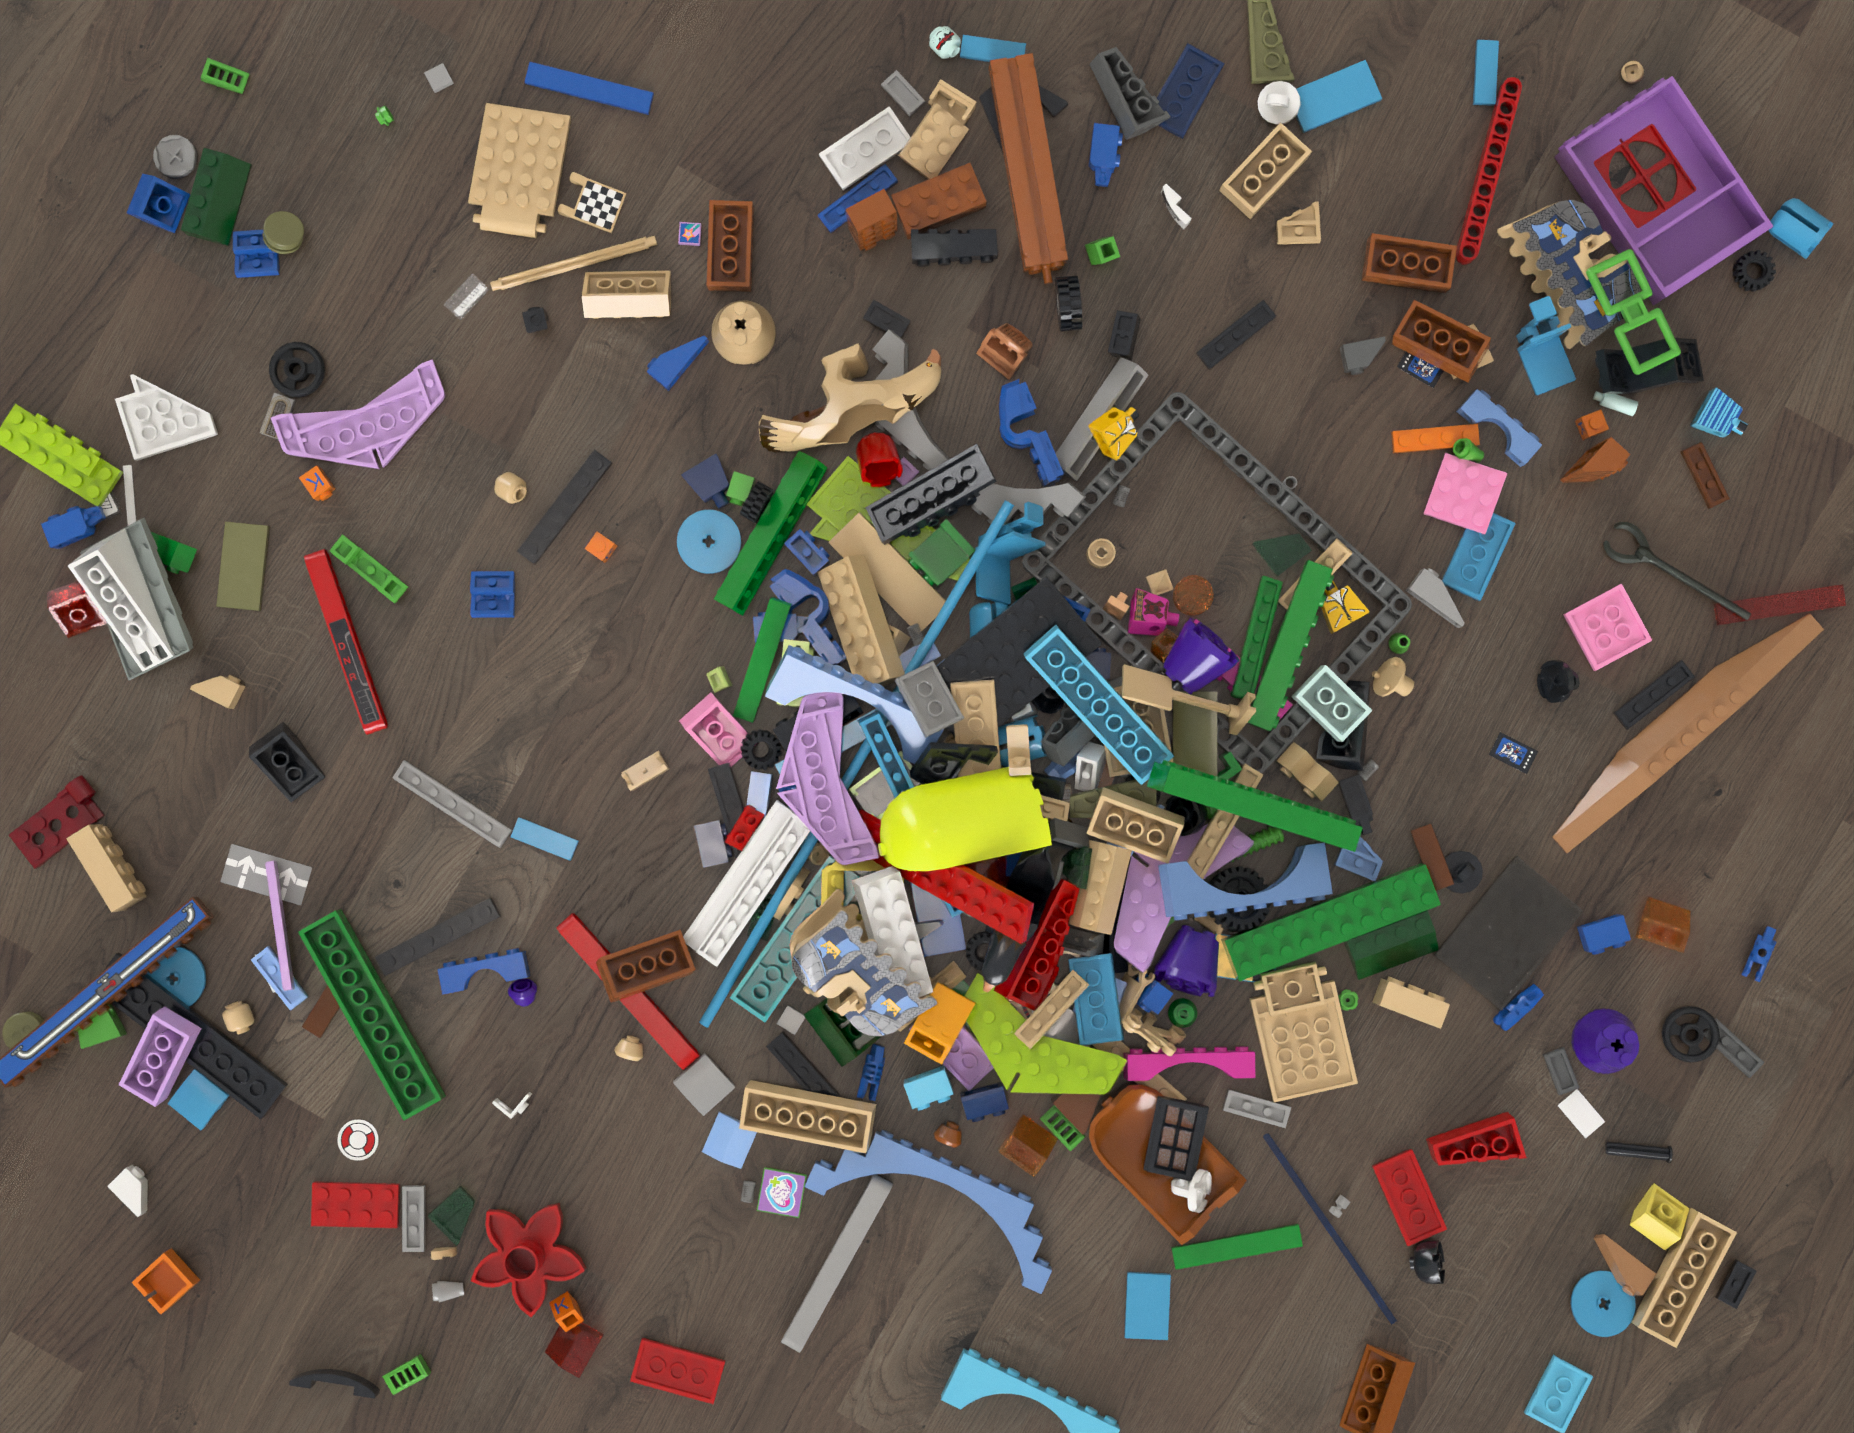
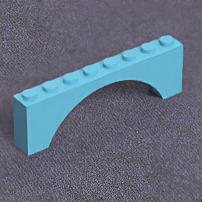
M963 1348L941 1394L942 1401L960 1410L979 1398L993 1394L1022 1395L1034 1399L1051 1409L1063 1421L1070 1433H1119L1120 1431L1119 1424H1117V1420L1108 1415L1103 1417L1097 1414L1098 1411L1087 1405L1084 1408L1078 1405L1076 1399L1070 1396L1064 1398L1058 1395L1059 1392L1049 1386L1047 1388L1039 1386L1037 1380L1031 1377L1025 1379L1019 1376L1020 1373L1010 1367L1005 1369L995 1359H984L980 1357L981 1353L971 1348L969 1351Z

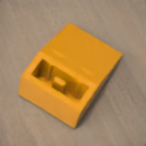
M937 982L931 993V996L937 1000V1005L918 1016L904 1044L942 1065L976 1003Z

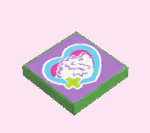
M764 1167L757 1211L799 1218L807 1174Z

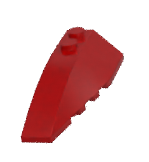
M1064 879L1060 880L1050 893L1035 934L1027 942L1008 979L995 986V992L1033 1011L1042 1004L1058 975L1059 967L1057 965L1060 955L1063 956L1065 948L1063 947L1065 935H1068L1070 929L1068 922L1070 916L1074 913L1080 890L1079 887Z

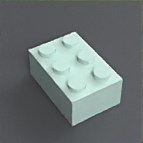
M1321 665L1291 696L1339 742H1343L1372 711L1326 665Z

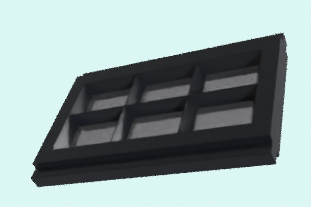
M1158 1096L1143 1170L1192 1181L1197 1170L1209 1107L1166 1096Z

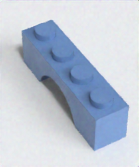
M1476 389L1456 412L1470 424L1483 421L1497 424L1506 435L1507 446L1505 454L1520 467L1524 466L1542 446L1539 443V438L1532 432L1528 433L1522 428L1523 424L1519 420L1510 418L1506 414L1507 411L1499 404L1495 405L1485 391Z

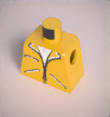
M1114 407L1088 425L1104 455L1116 461L1121 457L1137 436L1133 422L1139 417V413L1132 407L1126 412Z
M1332 581L1330 587L1326 586L1324 592L1327 597L1321 610L1331 634L1369 613V610L1348 585L1338 590L1334 581Z

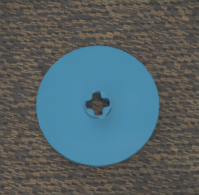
M701 510L690 515L682 523L677 535V548L682 560L691 569L700 573L714 574L727 569L734 563L740 552L741 535L737 525L728 515L717 510ZM708 536H711V539L714 540L715 543L711 544L708 548L707 545L703 543V540H706Z
M179 946L177 948L178 952L170 959L165 958L160 962L161 966L151 974L148 972L147 974L190 1007L197 1002L205 989L206 973L198 956L189 949ZM170 976L178 977V981L174 982L170 979Z
M1594 1271L1583 1276L1575 1285L1571 1295L1572 1314L1579 1326L1588 1333L1600 1337L1614 1336L1625 1330L1631 1323L1636 1307L1635 1296H1630L1622 1290L1623 1287L1617 1283L1612 1272ZM1601 1298L1603 1300H1607V1303L1605 1304V1309L1603 1307H1599V1304H1601Z

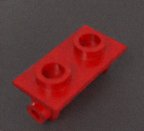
M751 805L744 807V811L724 842L742 851L764 814L757 811Z

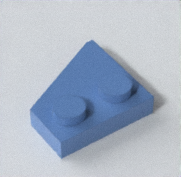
M1360 836L1356 851L1353 852L1341 848L1334 865L1376 881L1383 861Z

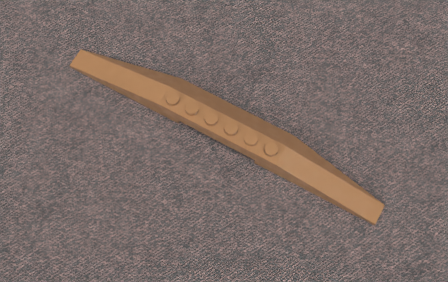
M1809 613L1714 667L1616 753L1614 759L1602 771L1600 777L1589 788L1590 790L1579 801L1574 811L1566 818L1552 838L1565 853L1570 852L1656 782L1749 701L1824 630L1822 626Z

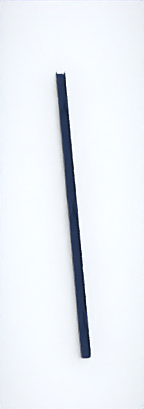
M1269 1133L1263 1136L1264 1140L1391 1325L1397 1320Z

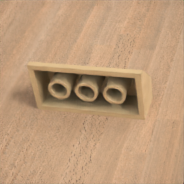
M585 272L582 291L584 318L670 316L671 272Z

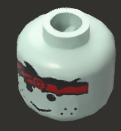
M948 26L937 27L930 34V48L942 59L955 57L959 53L961 39Z

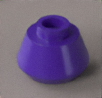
M530 979L516 980L510 985L508 995L515 1004L523 1007L528 1006L535 1000L537 984Z

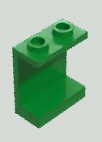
M946 519L922 544L908 554L911 558L908 562L915 570L920 568L925 573L923 578L930 586L935 584L939 587L974 554L975 549Z

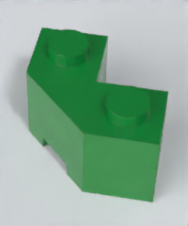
M151 532L158 547L159 557L162 563L167 565L166 570L179 574V571L188 573L197 549Z

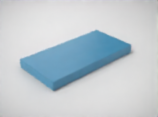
M1366 60L1297 88L1301 106L1296 118L1302 132L1305 133L1381 101V94Z
M1493 513L1486 534L1465 528L1443 576L1442 581L1444 585L1481 601L1516 523Z
M1112 953L1068 959L1070 972L1074 970L1089 984L1085 991L1074 1001L1080 1045L1124 1040Z

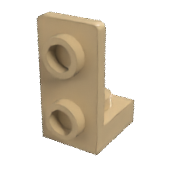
M1028 725L1006 726L1009 776L1031 775Z

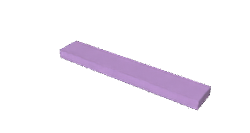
M269 861L265 863L282 987L284 991L294 990L278 867L276 861Z

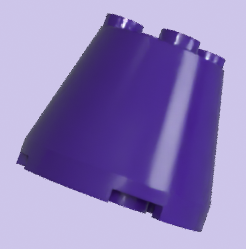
M1190 617L1184 624L1163 666L1166 670V675L1173 681H1180L1183 684L1182 688L1190 695L1232 669L1239 662L1235 652L1232 650L1229 652L1227 650L1228 647L1217 634L1202 622L1194 623L1195 619L1193 617Z
M1182 925V928L1176 932L1154 968L1155 980L1157 982L1164 980L1166 984L1170 985V988L1200 997L1203 993H1208L1209 997H1214L1217 989L1219 942L1214 939L1215 934L1203 931V933L1194 931L1195 929L1190 926Z
M1601 1008L1589 1012L1581 1020H1578L1572 1032V1048L1578 1060L1583 1066L1597 1073L1610 1074L1624 1069L1633 1063L1639 1051L1638 1035L1633 1023L1624 1014L1612 1009ZM1612 1042H1618V1046L1611 1045Z

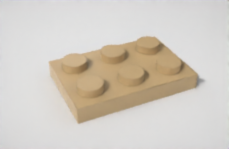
M934 103L898 156L929 180L938 176L969 128L940 105Z

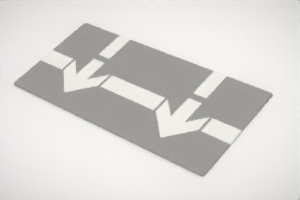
M231 844L221 878L222 883L270 896L265 863L276 861L282 900L297 905L302 904L312 867Z

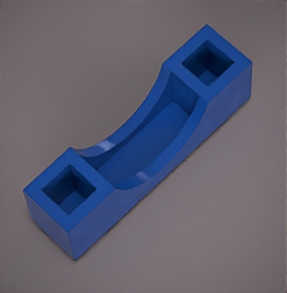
M519 948L506 950L507 955L498 956V952L486 954V959L477 960V956L464 959L465 963L456 965V961L443 963V968L438 969L442 995L468 989L471 977L480 969H492L498 972L506 982L529 977L530 971L526 951L520 952Z

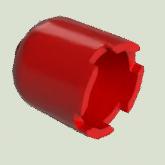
M882 432L870 433L861 438L856 447V455L862 481L870 483L871 487H884L890 485L891 480L897 476L900 478L903 468L894 440Z

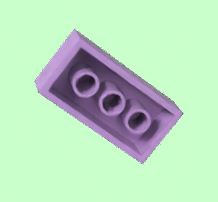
M165 1006L155 1012L139 1041L119 1086L154 1107L168 1098L201 1028Z

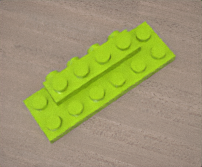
M15 404L0 427V445L95 506H101L124 472L100 457L102 453L96 449L83 447L84 442L73 435L71 438L66 436V430L56 424L53 427L47 424L49 420L39 413L35 416Z

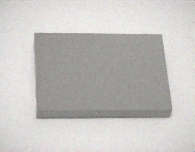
M934 661L894 680L925 738L964 719Z

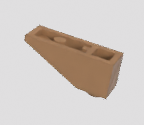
M1605 1234L1596 1235L1594 1240L1615 1280L1623 1287L1622 1290L1630 1296L1644 1295L1656 1273Z

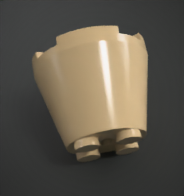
M739 300L727 304L718 312L713 321L711 333L714 346L724 359L734 364L745 365L757 363L770 353L775 343L776 330L771 315L763 306L752 301ZM737 324L741 327H746L744 330L741 328H739L738 330L736 329Z

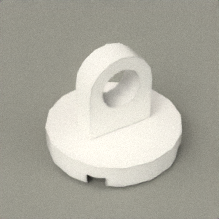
M1283 81L1272 82L1265 86L1258 98V110L1261 116L1267 122L1279 125L1280 122L1282 124L1290 122L1296 117L1301 106L1300 95L1296 88L1290 83Z
M1199 1169L1193 1176L1192 1181L1174 1178L1171 1181V1191L1176 1195L1188 1198V1208L1190 1211L1200 1213L1207 1205V1200H1205L1206 1194L1209 1195L1211 1193L1212 1187L1210 1172Z

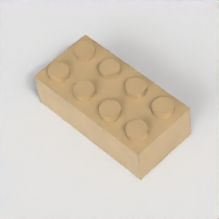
M1280 122L1222 184L1219 191L1251 219L1308 159L1312 151Z
M1103 787L1090 820L1087 834L1164 863H1169L1183 829L1185 817Z
M103 824L87 825L66 839L110 911H125L147 897L144 893L146 889L134 877L133 867L123 859V851L119 845L114 844L112 841V833L108 827L103 826Z

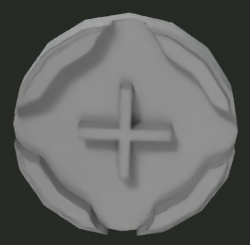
M169 135L162 138L157 147H155L153 160L156 167L165 176L182 178L194 170L197 164V151L188 139L180 135Z

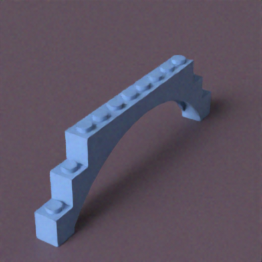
M885 1130L875 1132L866 1154L844 1149L836 1169L832 1168L833 1164L826 1160L815 1161L804 1187L823 1196L827 1190L841 1183L859 1177L886 1173L912 1174L947 1184L962 1192L979 1204L995 1220L1006 1235L1023 1274L1022 1286L1042 1294L1052 1268L1049 1266L1048 1261L1040 1257L1037 1260L1034 1259L1043 1236L1039 1233L1040 1229L1032 1225L1025 1226L1034 1206L1029 1195L1022 1192L1015 1194L1011 1192L1012 1188L1002 1183L999 1186L991 1183V1178L982 1174L979 1177L971 1174V1169L962 1165L959 1168L951 1165V1160L942 1156L938 1159L932 1156L933 1152L922 1147L918 1150L912 1147L913 1143L905 1139L898 1141L893 1138V1134Z

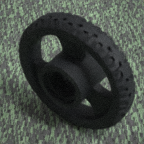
M303 342L287 343L276 350L269 363L270 379L273 385L287 396L297 398L308 396L315 392L323 382L325 376L323 358L309 344ZM294 350L306 351L315 360L307 364L303 360L294 357L293 352ZM280 360L286 361L284 372L288 378L284 382L279 380L277 374V366ZM296 365H301L300 373L294 375L293 368ZM310 374L316 376L309 386L299 390L296 389L297 382L305 381Z
M1686 1006L1676 1009L1666 1018L1662 1027V1040L1666 1049L1672 1056L1684 1062L1705 1060L1713 1054L1719 1044L1720 1031L1716 1020L1710 1013L1699 1007ZM1685 1014L1699 1015L1698 1021L1695 1024L1684 1023L1679 1026L1675 1020ZM1711 1028V1041L1708 1047L1702 1051L1698 1045L1704 1038L1703 1030ZM1689 1029L1696 1031V1036L1692 1040H1687L1686 1032ZM1678 1035L1679 1039L1689 1046L1688 1053L1679 1052L1673 1046L1670 1036Z

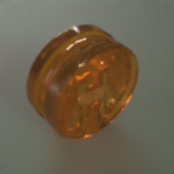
M1190 575L1184 577L1176 584L1173 590L1174 605L1185 615L1196 616L1202 614L1213 602V588L1201 576Z

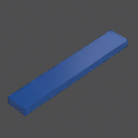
M529 62L525 78V84L647 115H649L654 97L653 92Z

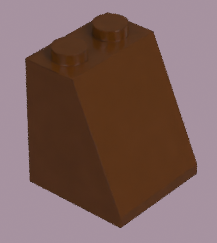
M1054 1094L1051 1100L1083 1135L1087 1131L1101 1095Z

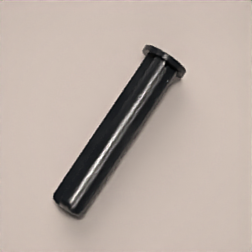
M1607 1142L1605 1146V1152L1608 1155L1666 1160L1667 1163H1671L1673 1156L1672 1146L1666 1148Z

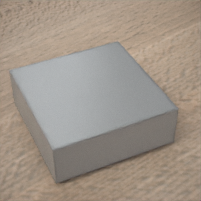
M443 63L424 72L435 93L454 84Z
M788 1005L778 1020L777 1025L795 1035L805 1016Z

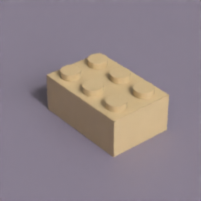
M1389 976L1387 980L1381 978L1372 1001L1373 1003L1441 1029L1450 1004L1444 1002V997L1428 992V995H1424L1425 990L1408 984L1407 988L1403 987L1405 982Z

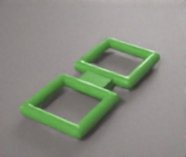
M1628 249L1586 270V275L1605 314L1611 316L1621 312L1626 322L1616 327L1614 333L1635 375L1646 372L1680 355L1681 350L1662 310L1656 308L1648 312L1642 301L1651 297L1653 292L1633 250ZM1628 260L1642 291L1611 306L1597 274ZM1656 319L1670 350L1639 364L1625 333Z

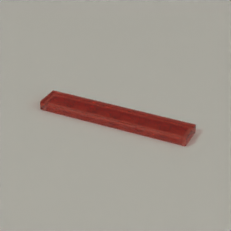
M1843 584L1731 601L1752 613L1747 621L1846 606ZM1719 603L1714 604L1717 625L1746 621Z

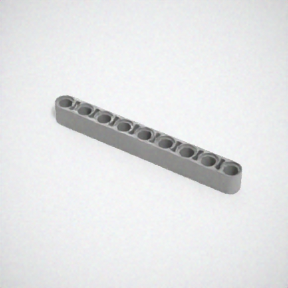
M876 1174L872 1176L785 1332L781 1343L799 1353L801 1352L887 1198L893 1183Z

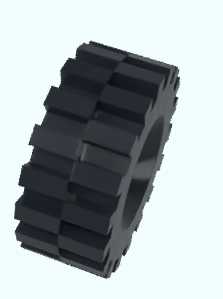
M1078 276L1056 277L1055 294L1060 331L1082 329L1083 320Z

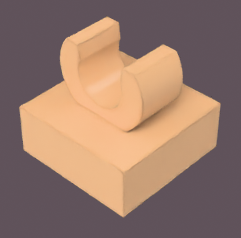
M1122 592L1119 593L1117 598L1111 595L1103 610L1121 620L1129 608V605L1124 603L1128 596Z

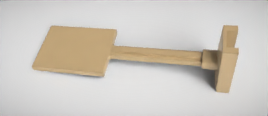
M1125 664L1122 666V698L1168 711L1172 709V700L1223 713L1229 717V734L1238 735L1256 712V708L1250 707V704L1256 698L1253 693L1247 692L1237 706L1233 704L1226 705L1175 691L1172 689V680L1168 676Z

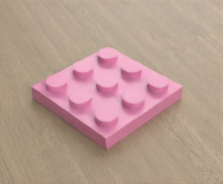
M1445 453L1424 514L1486 534L1507 473Z
M1622 584L1563 614L1593 671L1652 641Z

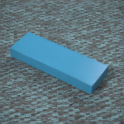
M963 35L960 58L987 62L1006 57L1007 59L1014 58L1015 56L1025 54L1026 44Z
M1476 41L1473 105L1494 106L1496 104L1499 41Z
M518 817L511 834V838L569 861L572 860L579 842L576 839L521 817Z

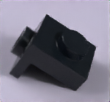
M532 307L522 312L527 333L548 329V316L543 307Z

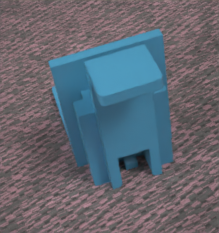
M1550 296L1529 304L1534 319L1520 329L1521 332L1516 335L1518 342L1524 343L1517 348V351L1535 395L1543 394L1576 380L1559 338L1561 334L1571 328V324L1557 327L1561 323L1558 316L1554 317L1557 312ZM1537 325H1538V328H1539V330H1540L1541 335H1539V332H1538L1537 327H1536Z
M1031 502L1024 503V517L1001 527L976 570V595L978 597L994 602H1002L1006 605L1011 604L1010 561L1045 546L1044 541L1032 538L1030 533L1034 528L1043 525L1042 506ZM985 534L978 537V545Z

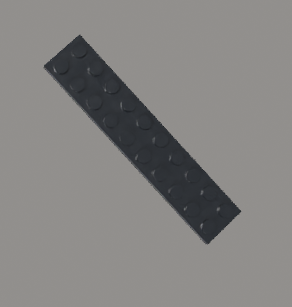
M116 953L105 969L119 959L122 954ZM148 974L143 976L144 981L134 988L131 986L126 991L127 995L118 1002H112L113 1005L144 1029H146L152 1015L164 1006L199 1026L201 1030L186 1062L259 1119L266 1115L288 1085Z

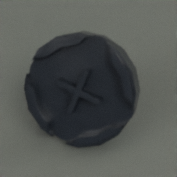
M1552 660L1547 661L1541 666V673L1537 676V687L1540 695L1546 698L1548 702H1564L1570 697L1573 690L1579 687L1578 675L1565 662Z
M1455 851L1445 856L1455 883L1446 888L1461 894L1474 890L1481 882L1483 874L1482 865L1478 858L1465 851Z

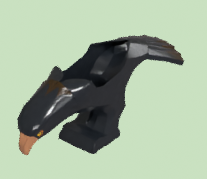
M1051 840V846L1021 853L1005 888L1034 903L1027 940L1020 944L992 927L986 926L985 931L991 933V939L982 966L983 991L988 993L994 986H998L1008 979L1027 942L1032 938L1039 926L1041 915L1055 884L1061 859L1075 847Z

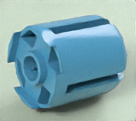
M1792 198L1784 202L1770 221L1773 227L1769 229V232L1780 242L1807 259L1834 223L1801 200Z
M983 602L974 605L969 612L970 638L1009 606L1002 602H994L991 605L990 602Z
M1038 714L999 726V746L1007 743L1006 726L1027 724L1029 737L1034 735L1035 738L1029 741L1030 761L1047 756L1041 743L1046 734L1043 725L1038 726L1035 717H1038ZM1008 748L1000 750V761L1004 767H1009Z

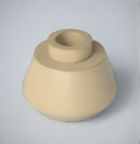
M627 1035V1038H622L614 1049L617 1056L628 1060L639 1061L643 1058L642 1043L639 1042V1038Z

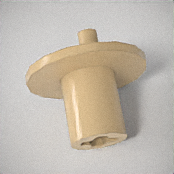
M1389 658L1380 666L1378 671L1372 672L1374 677L1373 690L1377 695L1384 697L1395 691L1401 696H1407L1412 691L1414 681L1405 675L1406 666L1401 658Z

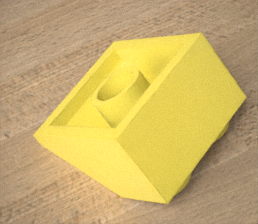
M1654 1183L1635 1208L1630 1226L1666 1250L1681 1239L1689 1208Z

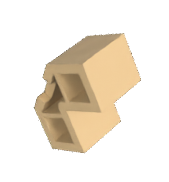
M1295 742L1277 760L1282 767L1280 771L1289 779L1293 777L1303 786V792L1311 799L1316 797L1322 802L1339 783L1328 770L1318 764L1306 750Z

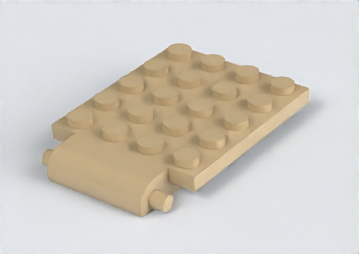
M486 103L468 200L469 204L482 206L481 215L474 214L473 222L480 223L481 230L537 238V232H546V224H540L539 221L541 215L554 217L571 123L569 115Z
M1316 962L1260 974L1261 980L1253 982L1254 989H1263L1264 993L1262 996L1249 999L1273 1102L1358 1084L1335 981L1320 982L1319 976L1326 975L1327 971L1325 966L1317 968Z

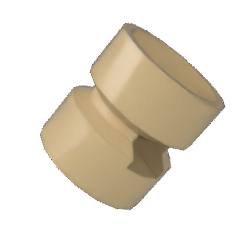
M1096 539L1087 549L1086 558L1088 563L1094 568H1106L1115 558V546L1107 539Z

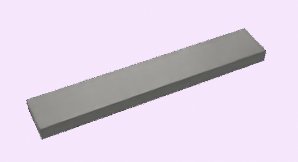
M406 760L402 762L392 777L499 848L502 847L512 832V829Z

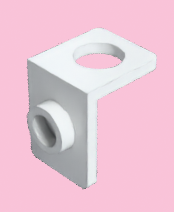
M529 1092L514 1111L498 1098L492 1104L509 1118H513L517 1112L522 1114L529 1104L526 1101L532 1093Z

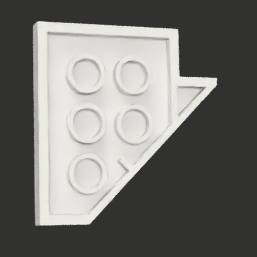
M133 374L130 377L135 393L115 399L133 458L136 461L218 435L212 414Z

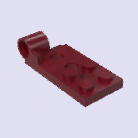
M83 775L69 782L65 789L56 795L57 797L9 834V837L34 869L39 868L67 846L69 842L66 838L87 825L95 824L105 816L92 799L96 791ZM72 806H76L79 811L78 816L75 818L69 815V809ZM55 819L60 820L62 824L59 831H55L52 828V822ZM39 832L45 837L41 845L35 841V836Z

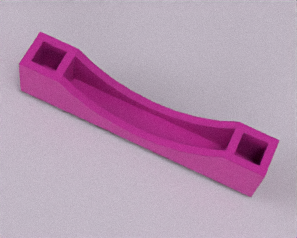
M1236 1046L1235 1050H1227V1047H1214V1051H1206V1047H1193V1051H1185V1048H1176L1177 1050L1172 1056L1166 1055L1162 1048L1158 1052H1153L1152 1050L1151 1052H1143V1049L1134 1048L1129 1049L1130 1053H1123V1058L1127 1060L1123 1068L1124 1079L1127 1081H1148L1168 1067L1188 1062L1213 1065L1232 1078H1255V1052L1248 1050V1046Z

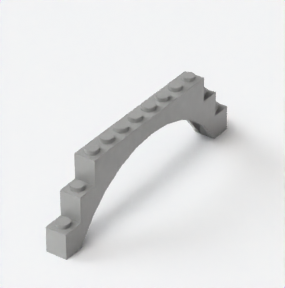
M889 329L872 349L877 353L875 357L883 364L888 363L875 380H891L908 373L909 344ZM916 407L904 414L894 424L887 420H880L874 423L882 431H889L892 434L891 438L898 445L903 443L908 448L907 453L913 458L917 459L919 457L925 462L923 466L928 471L950 459L936 445L920 420ZM993 483L979 491L980 496L976 497L977 501L971 508L980 515L984 513L989 518L987 521L991 524L1004 501H1008L1014 507L1004 522V526L1013 519L1019 510L1022 512L1020 516L1024 517V503L1026 502L1042 506L1043 515L1053 504L1055 506L1053 510L1058 515L1070 517L1086 496L1071 483L1040 489H1017Z

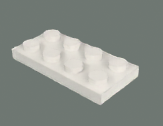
M889 106L819 153V156L844 191L900 153L911 137Z

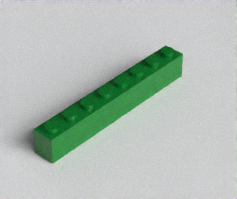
M798 451L776 492L772 495L765 511L761 514L757 525L750 533L749 539L740 551L734 565L729 570L722 586L718 589L714 600L742 616L744 615L825 474L827 466L819 460Z
M1310 560L1305 562L1256 690V698L1251 703L1250 707L1256 708V712L1247 722L1248 724L1266 731H1271L1272 728L1276 729L1280 719L1277 716L1280 708L1283 709L1288 698L1285 696L1286 690L1291 688L1294 683L1295 676H1293L1295 667L1299 668L1303 656L1300 654L1303 647L1307 648L1311 636L1308 633L1310 628H1314L1319 616L1316 615L1318 607L1322 608L1325 602L1326 595L1323 594L1326 586L1330 587L1334 575L1331 573L1333 569Z

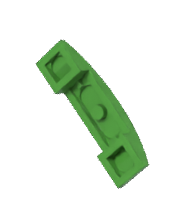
M343 534L329 551L377 588L379 592L393 603H396L408 588L404 582Z

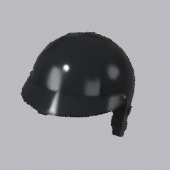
M1051 686L1032 700V703L1038 710L1048 714L1058 712L1066 703Z

